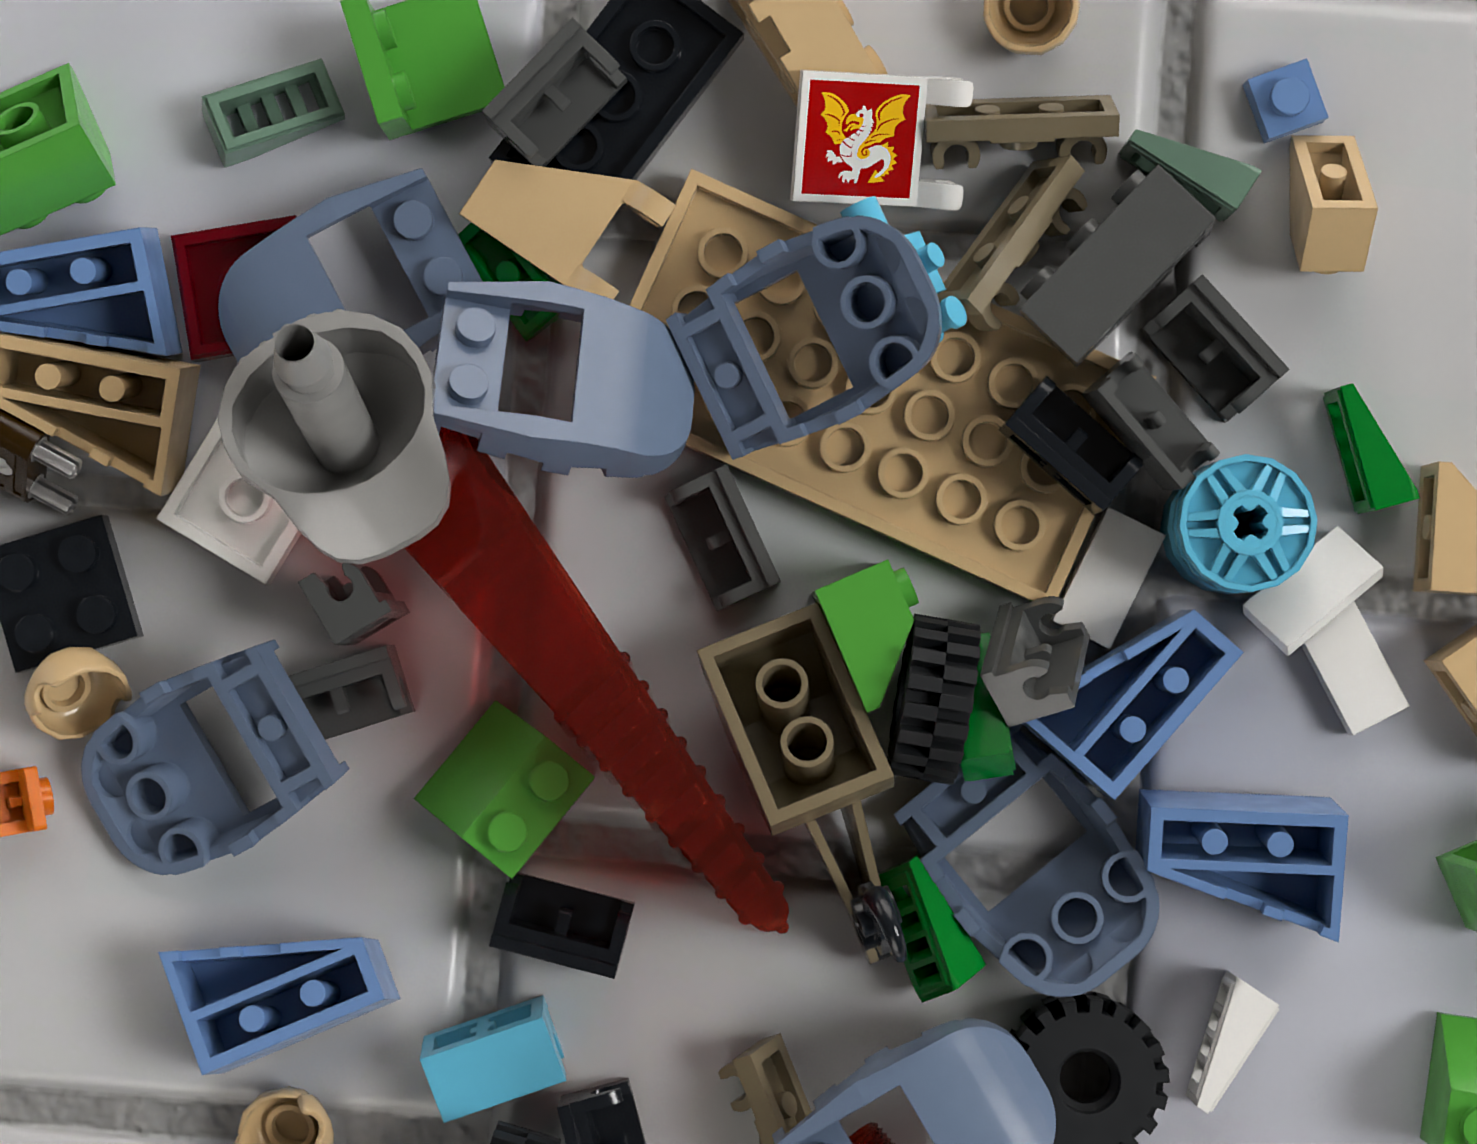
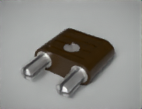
M0 408V489L26 503L35 498L66 516L70 515L77 507L78 496L45 479L47 467L69 479H73L81 470L82 460L50 443V435Z

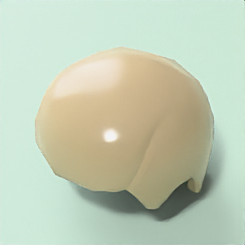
M984 0L983 17L992 37L1005 49L1021 55H1043L1062 45L1077 25L1080 0Z
M67 647L49 654L35 669L24 694L26 711L36 728L58 740L85 737L97 730L115 714L116 707L121 700H132V691L126 675L113 660L91 647Z
M286 1086L263 1092L243 1111L237 1132L238 1136L234 1143L334 1144V1132L331 1120L317 1097L310 1095L304 1089Z

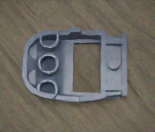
M422 168L328 197L269 235L234 262L228 270L220 289L218 311L223 335L237 362L257 348L261 342L274 338L273 333L280 330L285 324H292L313 313L333 312L336 309L346 311L308 238L369 206L429 317L403 331L417 345L423 355L430 350L433 352L437 349L443 300L448 283L483 281Z
M857 215L854 217L845 216L813 227V231L786 241L778 239L756 251L757 256L732 274H725L708 287L706 292L709 298L690 313L675 312L666 319L732 460L768 446L786 443L837 424L840 425L862 414L871 405L918 373L932 359L939 345L942 332L940 302L916 249L899 230L876 218ZM798 272L853 387L796 417L789 418L735 304Z
M551 281L448 283L443 300L433 372L436 384L434 420L438 433H440L441 427L476 437L478 438L477 451L502 459H505L507 453L542 462L541 471L569 475L571 467L601 469L605 477L639 478L659 473L679 458L686 446L692 426L695 385L692 374L671 330L663 322L649 313L622 302ZM524 310L559 313V319L581 323L571 422L536 415L498 411L510 315L522 316Z
M275 639L155 683L140 692V698L127 709L115 713L103 723L87 742L81 763L84 790L113 843L134 865L158 875H179L204 867L210 860L231 853L235 857L255 846L259 840L295 815L350 769L346 761L338 763L274 652L280 648ZM211 687L214 688L276 795V798L252 811H249L186 703V701Z
M1018 724L1009 727L1016 770H1013L1014 775L965 781L961 765L959 764V773L953 785L933 782L898 810L894 816L900 826H904L921 856V862L955 914L954 917L970 937L974 936L999 960V963L1025 986L1048 996H1077L1097 988L1145 948L1152 938L1158 923L1160 910L1159 894L1152 874L1146 870L1139 852L1132 848L1116 822L1118 817L1101 797H1096L1072 774L1073 771L1053 753L1047 755L1020 730L1023 726ZM1043 778L1086 830V833L988 912L945 857Z
M965 1018L940 1024L921 1032V1037L893 1049H889L886 1046L864 1059L865 1064L840 1084L837 1086L835 1084L816 1098L813 1101L816 1109L789 1132L786 1133L783 1127H781L772 1134L774 1144H853L839 1120L899 1085L934 1144H1053L1056 1132V1116L1050 1092L1018 1040L1007 1030L995 1023L982 1019Z

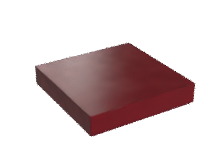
M296 215L171 235L192 361L201 362L234 356L223 335L219 320L218 304L223 280L230 267L240 256L295 219Z

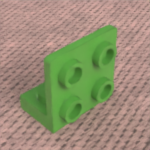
M369 0L340 1L378 125L389 140L482 112L505 87L478 0H406L374 10Z

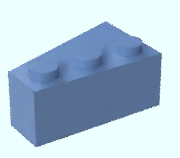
M138 227L1 251L0 331L82 342L102 347L109 346L163 356L183 353L158 229Z
M1195 609L1180 610L1084 666L1074 708L1022 723V725L1102 795L1116 800L1244 652Z
M1139 789L1135 850L1142 857L1147 871L1223 900L1228 898L1260 910L1266 916L1280 921L1282 919L1316 931L1320 936L1339 943L1349 815L1331 797Z
M356 937L158 952L202 1075L226 1073L401 999L378 939Z

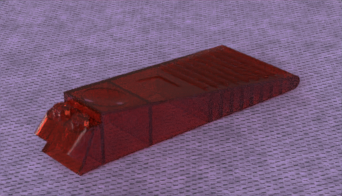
M441 427L439 436L445 451L451 481L449 508L438 526L423 538L406 546L404 549L554 712V719L566 736L570 738L576 736V743L587 759L592 762L597 760L601 772L612 785L619 784L622 787V794L630 806L634 809L641 808L645 812V819L652 830L656 833L662 831L668 837V844L673 853L679 857L684 855L692 864L691 868L695 877L698 880L706 879L715 889L717 901L720 904L728 903L738 914L739 926L742 928L749 926L754 932L762 935L773 933L775 936H781L789 930V924L787 923L789 907L782 894L784 891L783 883L772 880L763 866L764 855L761 852L754 853L744 838V825L742 823H734L726 811L725 797L722 794H715L708 784L706 768L702 765L696 766L690 757L687 740L682 736L677 737L673 732L667 710L664 708L658 709L655 705L649 683L645 680L639 681L630 655L627 652L619 651L489 455L477 451L478 439Z

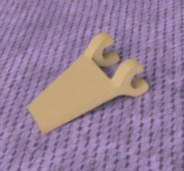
M494 160L459 212V215L560 284L614 300L619 290L585 269L583 261L622 204H625L634 213L656 228L664 225L676 205L638 180Z

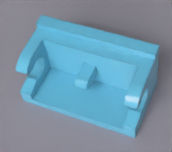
M544 995L423 1037L420 1062L444 1123L566 1081V1072L561 1058H564V1053Z

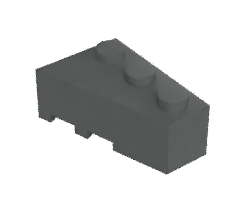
M1159 164L1147 176L1140 170L1135 171L1111 198L1118 207L1101 224L1093 217L1089 219L1066 244L1072 255L1055 272L1048 265L1043 267L1020 292L1027 300L1020 308L1021 315L1076 367L1131 314L1133 308L1155 286L1158 287L1171 274V269L1193 246L1197 248L1209 236L1216 217Z

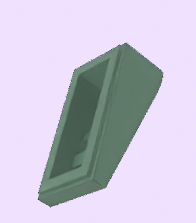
M322 58L202 96L203 118L224 168L250 160L345 120L344 110ZM306 83H309L319 110L310 113L298 88ZM285 93L295 118L284 120L275 96ZM260 102L270 125L261 129L251 109V106ZM237 112L245 134L235 137L227 116Z
M1138 129L1132 133L1118 153L1121 155L1120 158L1147 175L1159 164L1213 214L1219 222L1225 221L1239 208L1262 172L1261 169L1253 165Z

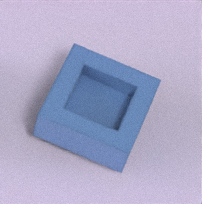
M1307 58L1250 78L1242 85L1264 144L1321 124L1329 118Z

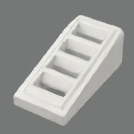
M1228 970L1224 977H1222L1186 1092V1096L1207 1114L1209 1111L1212 1112L1279 1011V1004Z

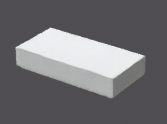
M1107 507L1061 597L1064 599L1063 609L1053 614L1050 622L1061 627L1068 623L1083 622L1090 635L1089 641L1105 649H1110L1166 535Z
M1337 526L1314 545L1298 572L1278 586L1260 590L1243 604V614L1280 650L1289 656L1383 577L1384 567Z
M1355 601L1301 645L1348 735L1354 736L1410 706Z

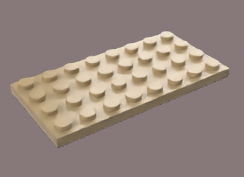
M691 169L675 203L676 207L669 216L630 302V306L651 314L669 328L666 322L667 318L675 312L690 313L709 298L706 292L708 287L725 274H732L757 256L756 251L778 239L786 241L813 231V227L817 225ZM798 272L735 304L789 418L796 417L853 387ZM991 303L993 315L1002 323L999 330H978L971 324L967 315V322L964 326L958 329L951 328L944 332L943 340L939 343L934 356L923 369L871 405L862 414L840 425L837 424L786 443L768 446L732 460L694 381L692 426L686 447L1030 602L1048 596L1059 597L1095 515L998 429L1038 384L1048 376L1056 383L1059 389L1122 443L1081 395L1120 360L1094 350L1076 367L1024 317Z

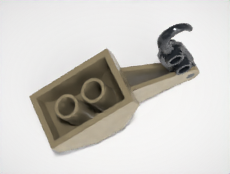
M818 602L697 650L699 663L727 739L750 794L771 835L774 836L805 824L847 909L868 963L871 965L892 955L897 962H904L907 959V947L900 924L902 923L901 914L887 885L881 886L861 800L894 787V774ZM838 809H841L862 882V885L858 886V897L854 899L815 820Z

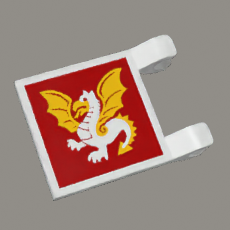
M800 70L790 200L797 202L855 204L863 199L876 196L879 205L910 206L940 210L960 209L963 201L962 186L948 179H919L926 104L951 107L970 106L973 99V83L958 77H923Z

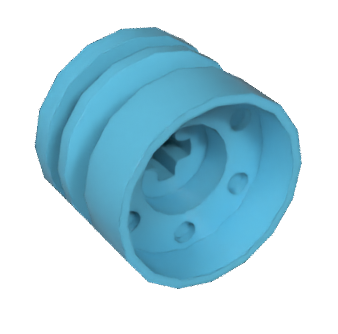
M1244 454L1200 467L1192 472L1196 478L1183 489L1173 490L1164 504L1160 533L1166 535L1163 540L1165 554L1181 577L1205 591L1237 594L1278 586L1301 569L1314 547L1318 519L1312 495L1294 471L1273 458ZM1250 511L1254 517L1250 521L1249 527L1255 534L1237 537L1233 531L1237 528L1239 522L1233 516V513L1240 514Z

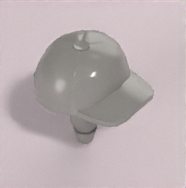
M343 309L320 314L313 313L292 324H285L280 330L273 333L274 338L261 342L257 348L239 360L238 365L234 368L223 389L224 393L218 415V424L224 448L243 480L272 497L296 528L321 553L339 563L362 565L385 558L423 538L439 525L449 508L451 481L445 451L434 420L436 384L422 352L401 327L375 317L372 314L345 311Z

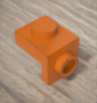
M36 766L0 772V837L46 830V816L54 814V799L49 779L47 777L39 778Z

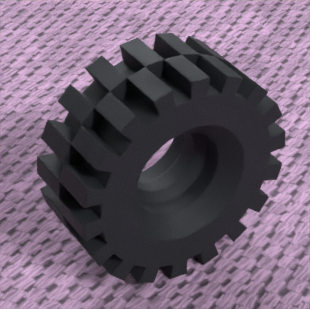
M914 614V622L906 640L901 670L898 676L897 693L894 700L893 718L889 734L888 763L895 776L953 785L959 773V764L962 762L964 743L967 741L970 714L973 710V695L978 677L977 665L980 659V625Z
M1094 992V996L1081 994L1060 999L1049 996L1041 1000L1044 1006L1035 1012L1029 1008L1020 1016V1019L1023 1021L1017 1032L1011 1028L1009 1033L1022 1045L1052 1097L1056 1116V1132L1053 1144H1139L1135 1137L1141 1131L1145 1130L1151 1135L1158 1125L1153 1118L1156 1109L1165 1111L1168 1096L1163 1092V1083H1170L1169 1068L1162 1061L1161 1056H1164L1165 1053L1160 1042L1153 1036L1151 1029L1131 1009L1121 1002L1113 1001L1108 995ZM1080 1052H1091L1099 1055L1105 1060L1109 1069L1107 1088L1099 1097L1090 1101L1072 1099L1063 1091L1060 1083V1072L1063 1064L1069 1057Z

